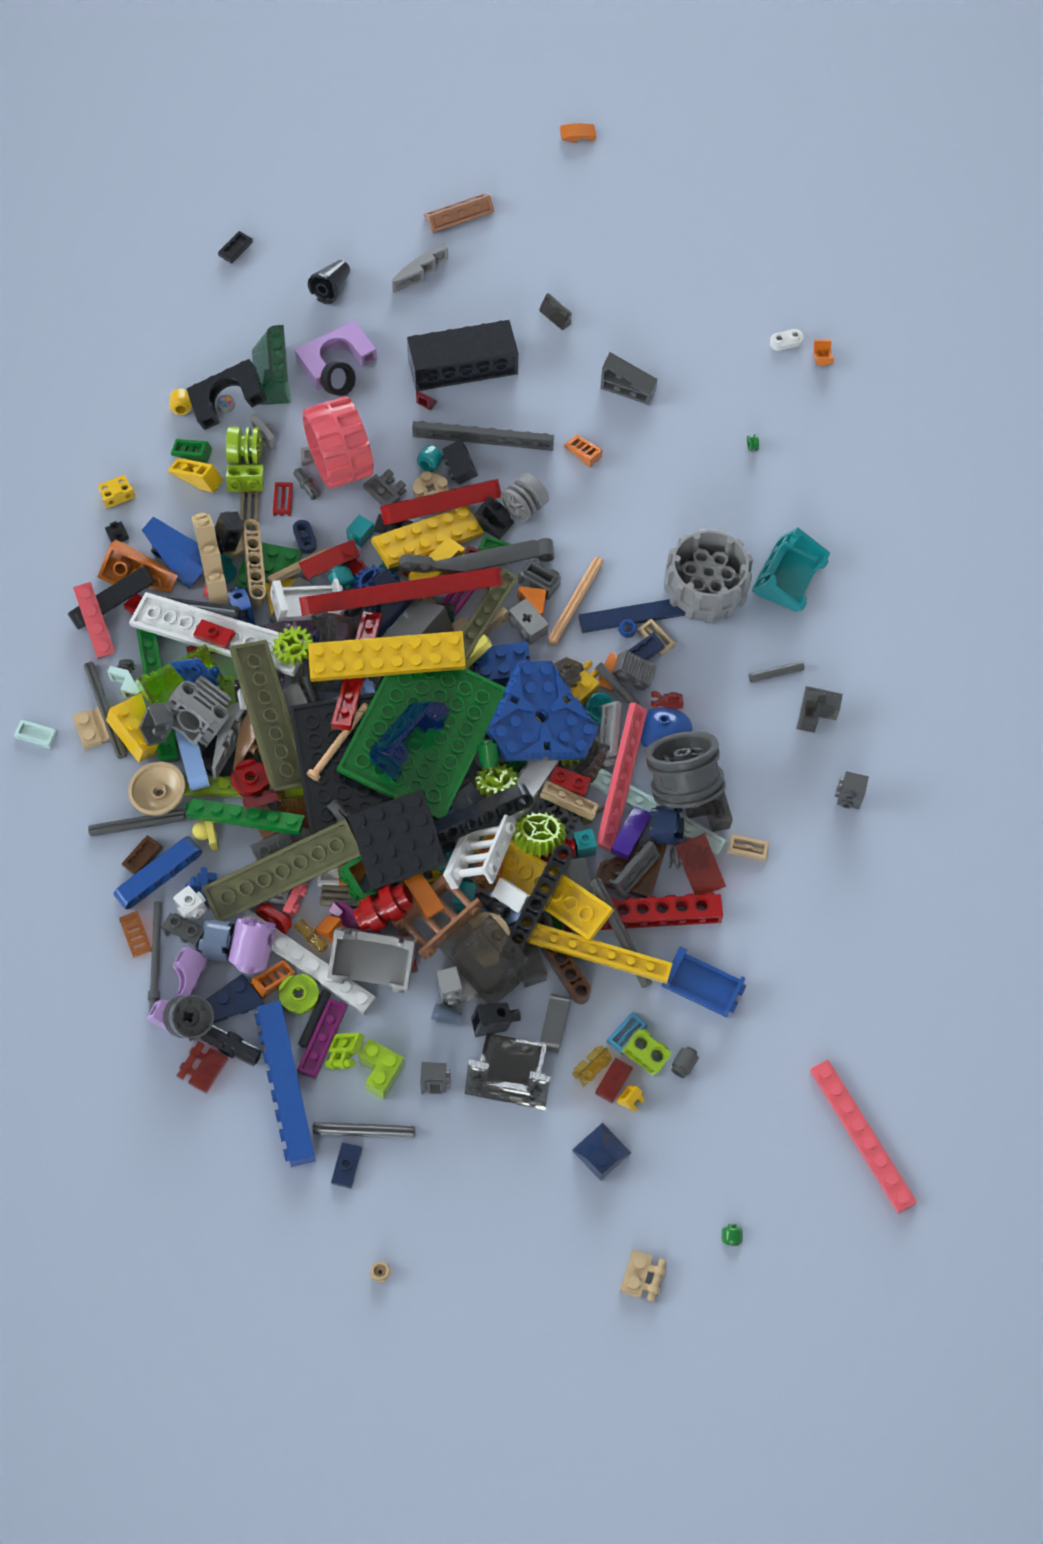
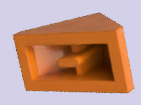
M520 586L517 591V598L520 601L527 598L543 617L546 589Z

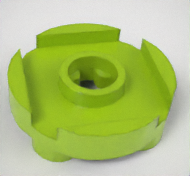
M306 974L288 976L279 987V1000L282 1007L292 1014L300 1016L306 1014V1012L311 1011L315 1007L319 998L317 983ZM303 990V997L295 998L294 992Z

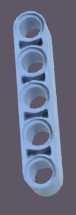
M175 730L190 790L194 791L209 787L198 743L193 745L182 733Z

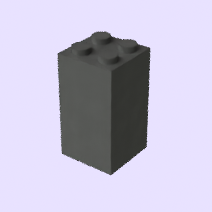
M415 599L382 637L454 632L444 606L426 600Z

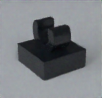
M114 521L109 523L110 526L105 527L111 543L114 540L123 542L129 539L122 521L118 523Z

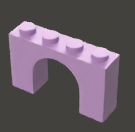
M355 320L295 350L296 361L316 389L323 387L320 377L326 364L322 357L332 349L341 348L348 350L362 367L377 360L376 348Z

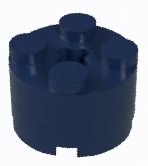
M664 806L651 808L650 816L651 820H653V827H650V838L654 839L657 845L682 844L679 840L684 837V817H680L679 813L683 812L682 808Z

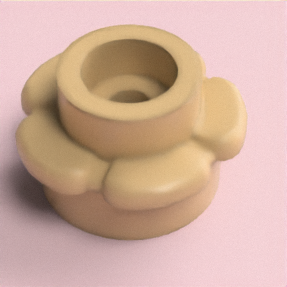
M380 1261L371 1266L370 1276L374 1281L377 1280V1282L383 1283L390 1277L391 1269L388 1268L386 1262Z

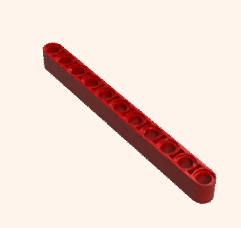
M493 567L299 597L301 615L308 616L503 585L501 567Z

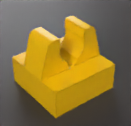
M628 1085L616 1102L631 1111H637L638 1108L634 1105L635 1101L644 1103L645 1099L642 1096L643 1091L638 1086Z

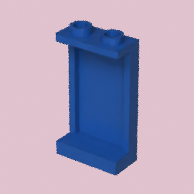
M680 946L672 961L673 964L667 984L662 983L661 987L726 1018L730 1012L734 1013L738 1002L735 1000L738 995H743L747 986L744 984L745 977L742 976L741 979H738L686 954L687 949Z

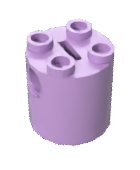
M249 917L238 918L234 928L228 961L239 972L255 974L267 969L276 924L257 922V919Z

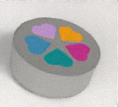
M230 395L220 396L217 399L218 410L223 413L231 412L235 407L233 397Z

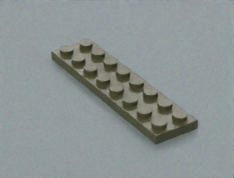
M267 640L231 646L229 650L271 790L273 789L275 793L303 787L293 725Z
M344 819L201 888L216 920L226 921L344 865L361 855L347 820Z

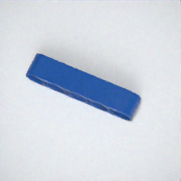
M186 836L116 888L113 895L126 910H129L199 858L203 850L190 836Z

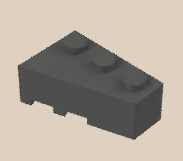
M609 352L602 367L600 389L649 405L656 391L658 379Z

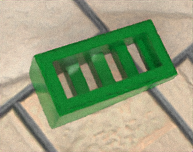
M176 439L170 454L179 458L208 463L212 448L208 441Z

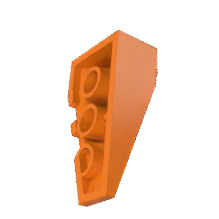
M114 540L109 545L97 577L115 584L137 569L145 566L155 581L147 588L172 592L178 574L135 548Z

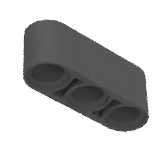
M551 994L538 1049L559 1053L571 998Z

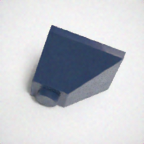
M601 1123L572 1149L600 1181L631 1154L604 1123Z

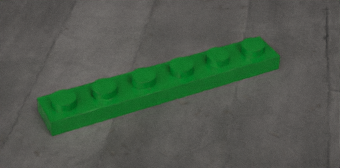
M192 798L186 812L187 818L299 836L305 823L304 815L254 807L246 808L241 805Z

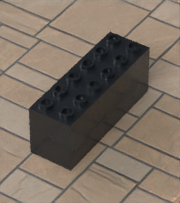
M500 320L492 323H482L480 325L407 337L408 361L416 391L518 374L519 353L510 320Z

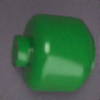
M728 1224V1227L722 1228L723 1243L726 1245H739L742 1243L743 1230L737 1227V1224Z

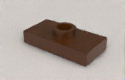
M146 835L122 862V866L135 875L147 866L163 847Z

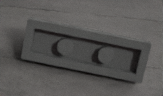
M649 841L646 845L641 844L642 850L639 853L634 852L635 856L626 865L624 870L616 872L617 878L615 880H609L620 896L625 897L661 856L653 842Z

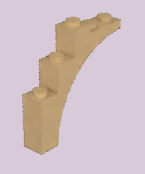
M198 513L191 518L200 553L209 603L230 605L213 520L210 514Z

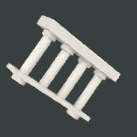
M508 815L503 816L500 826L481 828L458 839L443 874L451 889L459 888L463 877L485 875L489 884L494 883L512 836L515 833V825L511 822ZM496 834L494 839L479 841L481 836ZM490 848L488 853L473 855L475 850ZM484 862L482 867L467 869L470 863Z

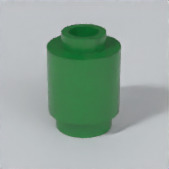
M492 739L481 740V744L477 746L482 768L497 767V762L499 761L497 743L493 742Z

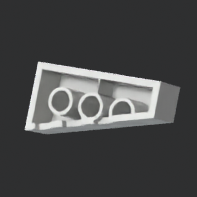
M544 757L542 761H528L526 769H521L518 775V784L526 785L534 801L529 808L509 816L514 825L519 818H523L524 814L529 815L532 806L537 804L546 780L549 781L555 765L558 766L559 760H548V757Z

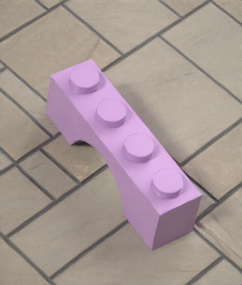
M189 946L180 950L172 966L176 970L180 981L178 992L173 998L181 995H190L191 992H194L199 984L197 981L199 975H202L207 968V958ZM170 1000L156 1001L146 1020L166 1030L163 1023V1011Z

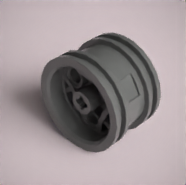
M699 731L680 732L662 737L646 748L647 767L653 773L651 788L654 801L657 804L669 808H689L708 803L724 792L726 783L723 770L717 763L720 758L718 740L714 735Z

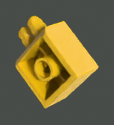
M571 660L559 672L573 690L571 692L573 696L578 698L580 703L585 706L589 698L599 692L600 682L596 680L599 673L596 669L590 674L587 672L593 664L590 660L582 666ZM564 697L563 700L565 701V703H569L568 700Z

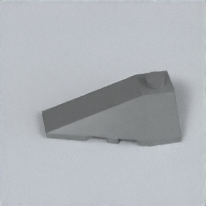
M239 702L230 704L227 707L229 717L218 732L212 764L213 779L218 778L235 750L239 727L248 714L247 709L240 710Z

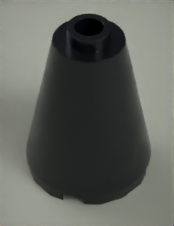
M338 260L310 276L308 279V289L312 295L315 294L318 297L316 300L323 304H332L337 300L350 274L348 263Z

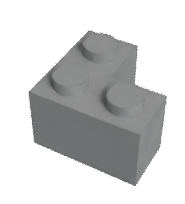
M457 967L437 971V986L442 1004L451 1008L458 1006L462 1002L472 1003L482 998V989L476 969L458 973Z

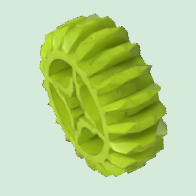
M531 811L530 815L524 814L523 818H519L515 823V833L513 834L515 845H517L518 850H523L524 854L530 853L531 857L534 855H538L539 858L541 855L548 857L549 854H553L557 846L565 843L566 832L564 824L561 823L560 819H556L555 815L549 816L547 812L541 814L540 811L534 814Z

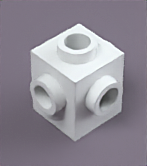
M189 885L173 897L178 906L177 911L183 918L187 916L190 921L200 918L207 910L204 904L206 899L199 891L195 893Z

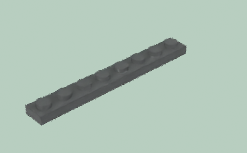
M413 421L412 425L413 437L447 441H458L461 439L462 442L549 451H553L554 435L548 433L480 428L477 426H461L458 424L428 423L425 421Z

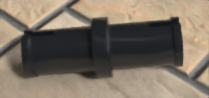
M483 892L475 895L474 900L478 898L487 912L495 913L503 919L509 916L510 908L500 903L495 897H489Z

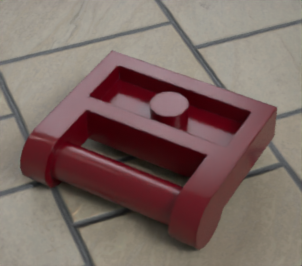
M272 789L262 792L263 796L261 797L258 795L245 797L243 805L246 808L259 807L286 799L284 791L274 793Z

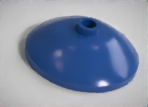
M655 707L647 710L640 743L647 748L662 737L692 731V723L683 712L675 708Z

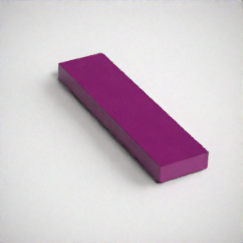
M331 998L328 999L297 1068V1073L316 1080L332 1040L348 1009L347 1004Z

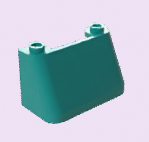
M797 527L783 535L776 542L751 591L794 612L802 611L807 605V598L804 596V593L814 573L820 568L826 567L829 562L827 559L831 553Z

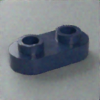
M306 520L296 521L293 525V533L298 547L303 553L310 554L317 548L316 538L311 525Z

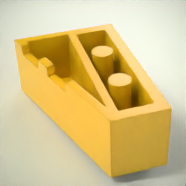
M447 537L428 557L438 561L461 556L464 554L465 548ZM439 571L429 573L411 572L408 578L409 580H416L454 573Z
M141 693L111 707L106 719L138 763L154 756L158 744L147 746L139 729L147 709Z

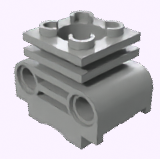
M201 675L195 683L183 681L173 692L165 706L171 718L175 720L172 726L173 729L182 733L193 745L200 742L207 747L227 721L229 712L225 707L232 698Z

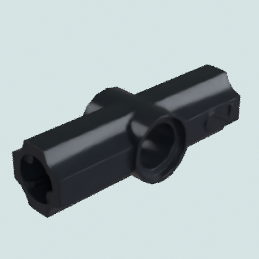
M214 1025L205 1035L200 1037L202 1041L218 1048L227 1057H235L253 1067L258 1063L262 1054L261 1049L245 1042L238 1034L231 1031L226 1032Z

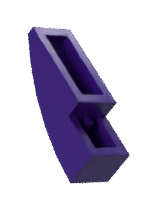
M637 806L634 807L611 847V854L629 861L651 820L650 812Z

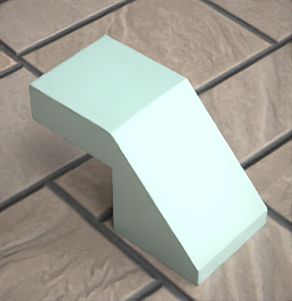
M113 666L109 667L107 673L110 681L122 684L120 690L124 699H130L140 694L128 670Z

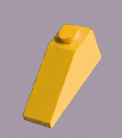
M177 458L168 469V472L202 491L213 493L223 482L222 477L212 464Z

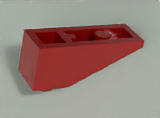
M350 540L299 562L305 579L308 580L326 573L338 565L344 566L357 560L360 554L354 540Z

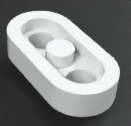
M797 329L774 333L770 338L769 344L776 351L795 348L802 344L804 335Z

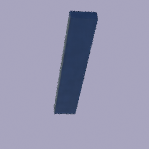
M670 599L579 614L578 618L582 633L619 627L620 622L625 619H630L639 624L645 623L651 618L653 621L685 616L686 612L678 606L673 607L670 604Z

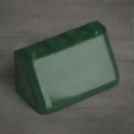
M274 325L267 329L252 349V362L257 369L267 401L260 405L291 403L284 325Z

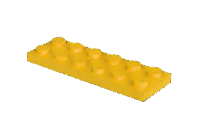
M464 506L374 536L371 539V543L386 567L390 569L399 566V557L402 555L428 556L447 537L458 544H462L482 537L484 531L468 506Z

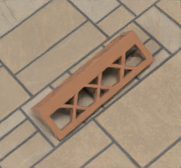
M481 194L423 215L424 219L429 221L431 232L434 233L495 211L491 196Z

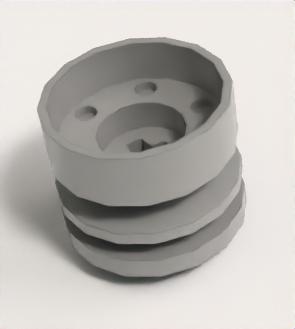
M523 473L514 482V485L511 484L501 493V499L511 515L520 521L526 522L536 513V510L542 508L549 501V495L544 485L535 476Z

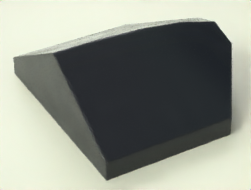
M488 497L474 513L483 531L498 540L514 524V520L511 519L508 510L492 497Z

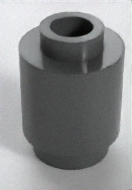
M691 1047L681 1048L672 1063L671 1071L680 1078L690 1075L699 1060L697 1051Z

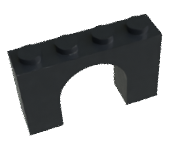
M250 359L241 361L235 366L186 388L197 422L204 430L220 423L215 409V401L218 394L227 387H241L244 398L251 408L267 401L257 369Z

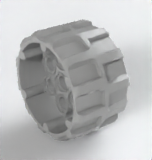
M702 528L693 534L683 535L679 538L677 547L669 551L664 590L670 595V604L673 607H680L686 612L685 617L690 620L698 619L706 621L705 623H713L717 619L732 617L734 610L738 606L742 607L746 602L752 579V557L744 550L741 540L734 539L726 534L724 530L712 531Z

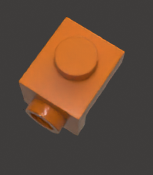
M831 339L814 340L813 358L816 365L827 366L828 364H833L834 357L831 352Z

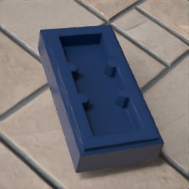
M653 632L629 649L628 652L648 661L665 649V646Z
M342 1142L331 1184L352 1189L362 1147Z

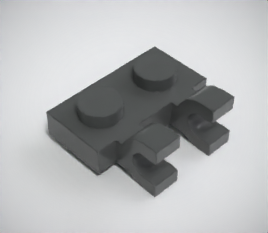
M390 469L386 470L380 477L375 474L363 484V488L382 506L400 501V496L407 492L404 488L406 484L402 480L398 481L392 488L388 485L395 481V478L392 477L394 473Z

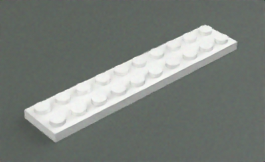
M145 592L129 621L132 627L231 657L229 648L233 645L267 640L277 672L294 677L301 664L298 661L296 666H293L292 662H290L286 666L284 662L280 663L278 658L275 657L272 645H275L273 639L279 638L276 631ZM202 619L234 630L235 636L227 649L194 638L193 633Z

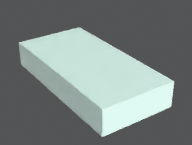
M21 719L14 737L51 749L58 732L56 729Z

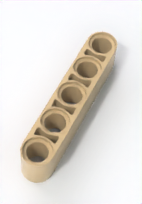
M249 519L244 523L242 534L247 595L251 606L258 608L263 606L266 596L261 532L259 523L254 519Z

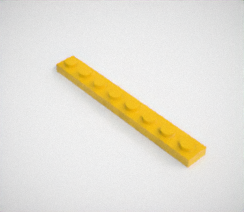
M524 921L522 925L524 927H530L532 923L530 921ZM542 924L537 926L529 942L533 945L665 984L668 982L673 964L593 939L589 942L582 936Z

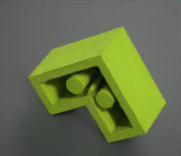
M368 1039L358 1055L359 1063L373 1070L365 1082L366 1090L385 1099L405 1066L404 1057Z

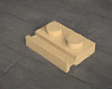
M98 706L96 709H89L72 715L84 750L101 745L103 742L111 741Z

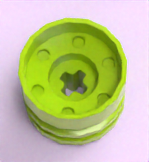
M229 426L226 434L227 463L230 465H240L242 457H245L247 465L251 464V459H253L254 465H259L263 450L260 428L255 427L252 435L251 428L247 427L245 435H243L241 427Z

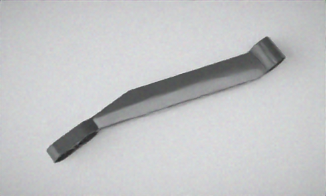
M542 538L438 561L428 556L406 554L399 557V568L403 571L419 573L433 571L461 573L532 558H538L541 562H549L554 559V547L552 539Z

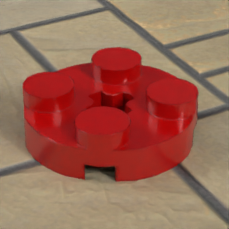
M251 759L240 762L235 767L233 774H231L233 788L243 798L257 796L267 791L270 787L263 763L256 762V760ZM249 775L256 777L252 781H247Z

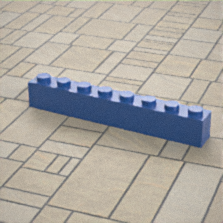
M281 1001L257 1006L258 1013L254 1015L257 1026L261 1025L262 1032L258 1034L261 1045L265 1044L266 1051L262 1053L265 1064L269 1063L270 1070L266 1071L269 1083L273 1082L274 1090H271L273 1103L277 1102L278 1104L275 1115L277 1122L281 1121L283 1129H279L281 1142H286L287 1149H283L285 1161H290L291 1167L315 1162V1154Z

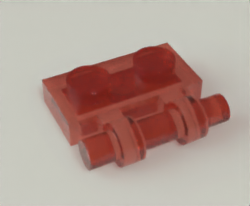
M198 1041L195 1047L190 1049V1055L185 1063H181L176 1077L183 1080L187 1074L190 1075L189 1085L207 1094L228 1061V1057L212 1048H209L206 1054L202 1053L201 1051L205 1045ZM196 1059H199L201 1062L195 1070L192 1068V1065Z

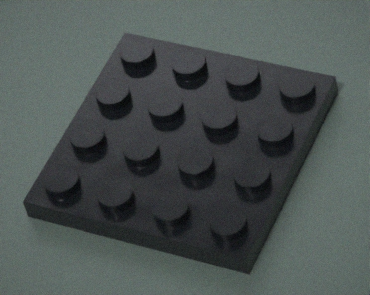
M423 789L348 816L372 891L448 865Z

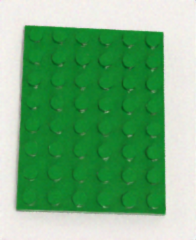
M467 668L384 676L336 771L393 799L423 789L432 817L437 820L446 816L478 751L477 745L481 744V740L484 739L497 705L505 696L503 695L505 687Z

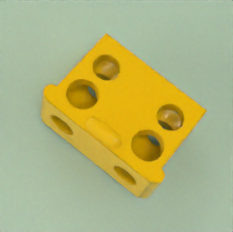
M125 475L98 485L105 508L116 506L136 497L134 489L130 486Z

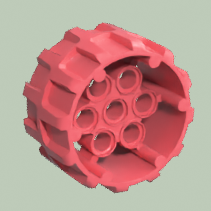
M340 397L308 407L302 412L303 426L310 452L327 488L334 489L373 475L374 463L368 437L359 413L349 397Z

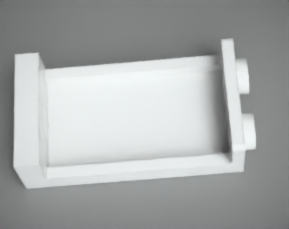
M334 579L332 585L282 587L280 580L273 581L270 596L277 622L342 619L346 610L302 616L299 597L343 591L342 585H339L338 579Z

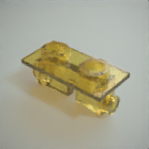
M596 1047L586 1057L590 1063L582 1060L573 1068L572 1075L576 1079H580L583 1087L588 1082H591L603 1068L609 1065L612 1057L607 1047Z

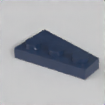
M243 974L206 999L214 1011L213 1024L237 1014L248 1013V1011L256 1009L257 1006L265 1005Z

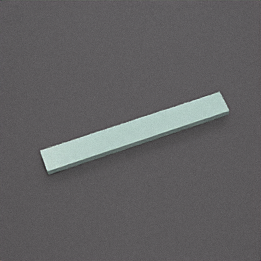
M595 764L586 777L591 778L592 786L608 795L613 774ZM630 784L625 803L626 806L632 809L637 806L648 812H651V808L661 806L654 801L653 797ZM680 813V817H684L683 839L695 846H700L702 850L708 847L709 854L717 858L727 840Z

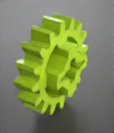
M291 626L290 630L284 628V633L278 632L279 638L273 639L275 645H272L275 657L278 658L280 663L284 662L286 666L290 662H292L293 666H296L298 661L303 664L304 658L309 659L308 643H314L311 634L308 633L307 629L302 630L301 626H298L297 629Z
M497 763V767L482 768V771H478L477 777H475L477 790H480L481 795L487 794V797L517 785V772H513L512 767L507 769L506 764L499 766V763Z

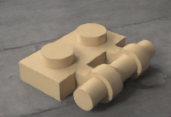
M632 1250L619 1292L640 1299L642 1291L648 1292L646 1300L654 1303L656 1296L660 1294L661 1288L659 1286L662 1277H665L667 1271L665 1269L667 1261L659 1259L657 1266L651 1265L653 1256ZM648 1272L654 1274L651 1284L645 1283Z

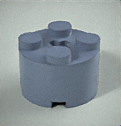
M205 920L203 926L204 936L203 939H200L198 949L202 951L203 957L207 958V960L230 963L228 957L236 923Z

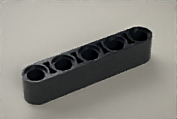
M145 566L96 595L102 615L155 582ZM79 606L67 614L77 630L86 626Z

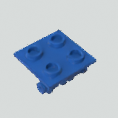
M199 658L170 662L184 681L195 683L202 675L215 686L220 685L217 681L221 673L220 669L215 666L208 669Z

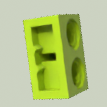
M263 464L227 465V492L264 491L265 477Z
M640 1028L633 1033L621 1050V1052L652 1076L659 1073L672 1054L668 1051V1047L665 1044L655 1041L651 1033ZM636 1040H640L643 1043V1049H639L636 1046ZM652 1052L658 1054L659 1062L653 1060Z

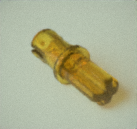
M304 919L299 920L295 924L294 928L305 938L307 943L309 942L318 952H325L328 944L318 935L317 930H313Z

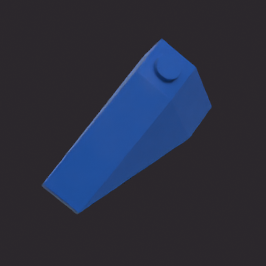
M153 516L144 526L142 532L153 548L158 551L163 562L167 564L171 571L178 574L177 580L190 589L203 574L197 542Z

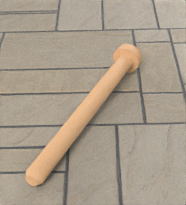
M363 703L357 710L351 731L369 707L367 703ZM342 730L314 769H309L307 775L315 781L320 779L319 774L351 731Z

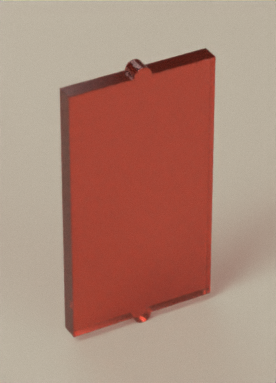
M705 833L694 838L689 837L688 840L675 845L695 895H704L705 893L726 887Z

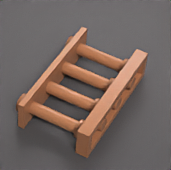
M443 874L430 886L445 907L443 912L451 922L442 929L432 917L426 919L414 900V905L407 910L406 917L397 922L390 921L399 933L406 930L412 938L418 939L417 943L421 946V949L417 952L424 960L432 957L445 941L472 917H476L484 907L478 898L472 902L459 888L451 889ZM447 890H450L466 907L458 915L441 899V896ZM417 917H421L436 933L428 942L412 926V922Z

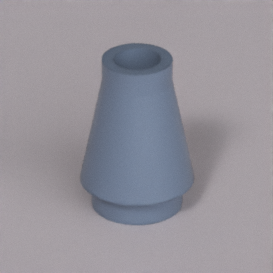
M436 1003L431 1019L437 1023L459 1025L462 1013L442 1003Z

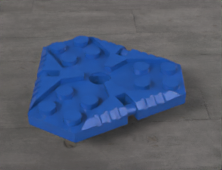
M518 661L503 692L505 697L499 701L486 730L489 738L497 743V749L506 762L542 761L544 757H548V760H583L588 754L598 726L587 713V710L584 709L580 700L573 696L571 693L573 690L565 682V679L552 661ZM565 697L569 703L566 704L563 698Z

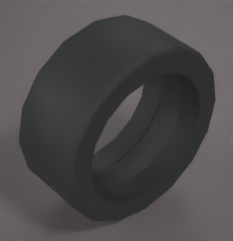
M339 361L330 362L321 372V385L329 394L347 395L355 386V372L347 363ZM336 368L343 369L346 376L345 383L340 389H335L331 384V374Z

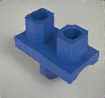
M201 867V872L197 874V878L191 877V882L186 883L185 888L189 885L195 893L199 891L206 899L204 904H209L201 887L216 881L217 873L207 872V867Z

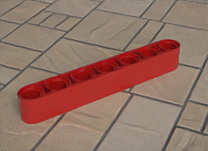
M499 479L380 506L383 524L397 523L484 502L488 497L493 499L501 498Z

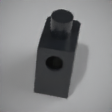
M507 1002L477 1005L471 1017L475 1037L507 1031L511 1022L521 1021L520 1010H510Z

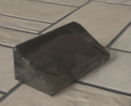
M547 293L539 311L559 329L564 330L571 325L572 313Z

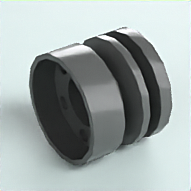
M198 995L177 996L166 1004L163 1011V1023L166 1030L178 1038H199L211 1029L214 1022V1011L211 1004L205 998ZM184 1013H188V1016H186L187 1020H183Z

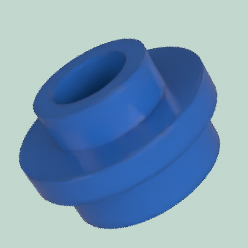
M625 619L620 622L618 630L623 637L630 638L635 635L637 626L634 621ZM629 626L631 631H625L624 627Z

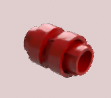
M389 884L378 891V898L369 895L359 901L360 906L353 911V915L362 931L368 932L373 929L375 932H378L388 926V919L391 918L397 922L407 916V910L414 903L404 885L399 884L393 887Z

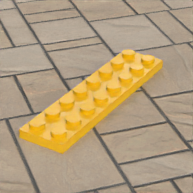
M463 631L308 643L311 682L466 669Z
M496 834L484 836L481 841L494 839ZM511 839L496 877L513 882L516 887L531 895L547 863L536 855L531 857L530 853L524 854L523 850H518L514 840ZM490 848L478 849L474 852L488 853ZM477 862V864L482 867L484 862ZM552 870L549 872V874L552 876H556L559 874V872L556 870ZM564 875L546 912L591 942L614 912V909ZM542 887L540 891L543 893H547L550 891V889L548 887Z

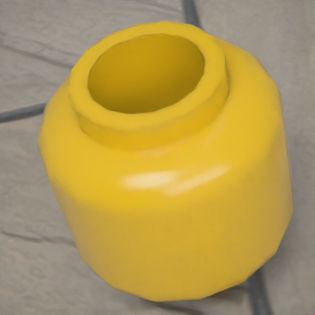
M176 389L171 392L169 396L171 411L178 415L188 414L192 409V404L187 390Z

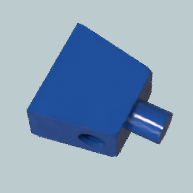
M239 587L232 588L228 593L229 604L231 606H238L241 608L240 611L246 612L244 617L238 616L233 618L256 625L246 590Z

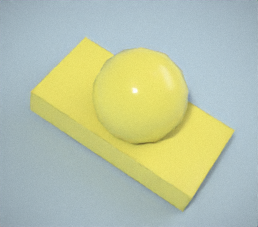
M205 821L196 823L192 828L193 837L199 841L208 839L211 850H218L219 844L215 822Z

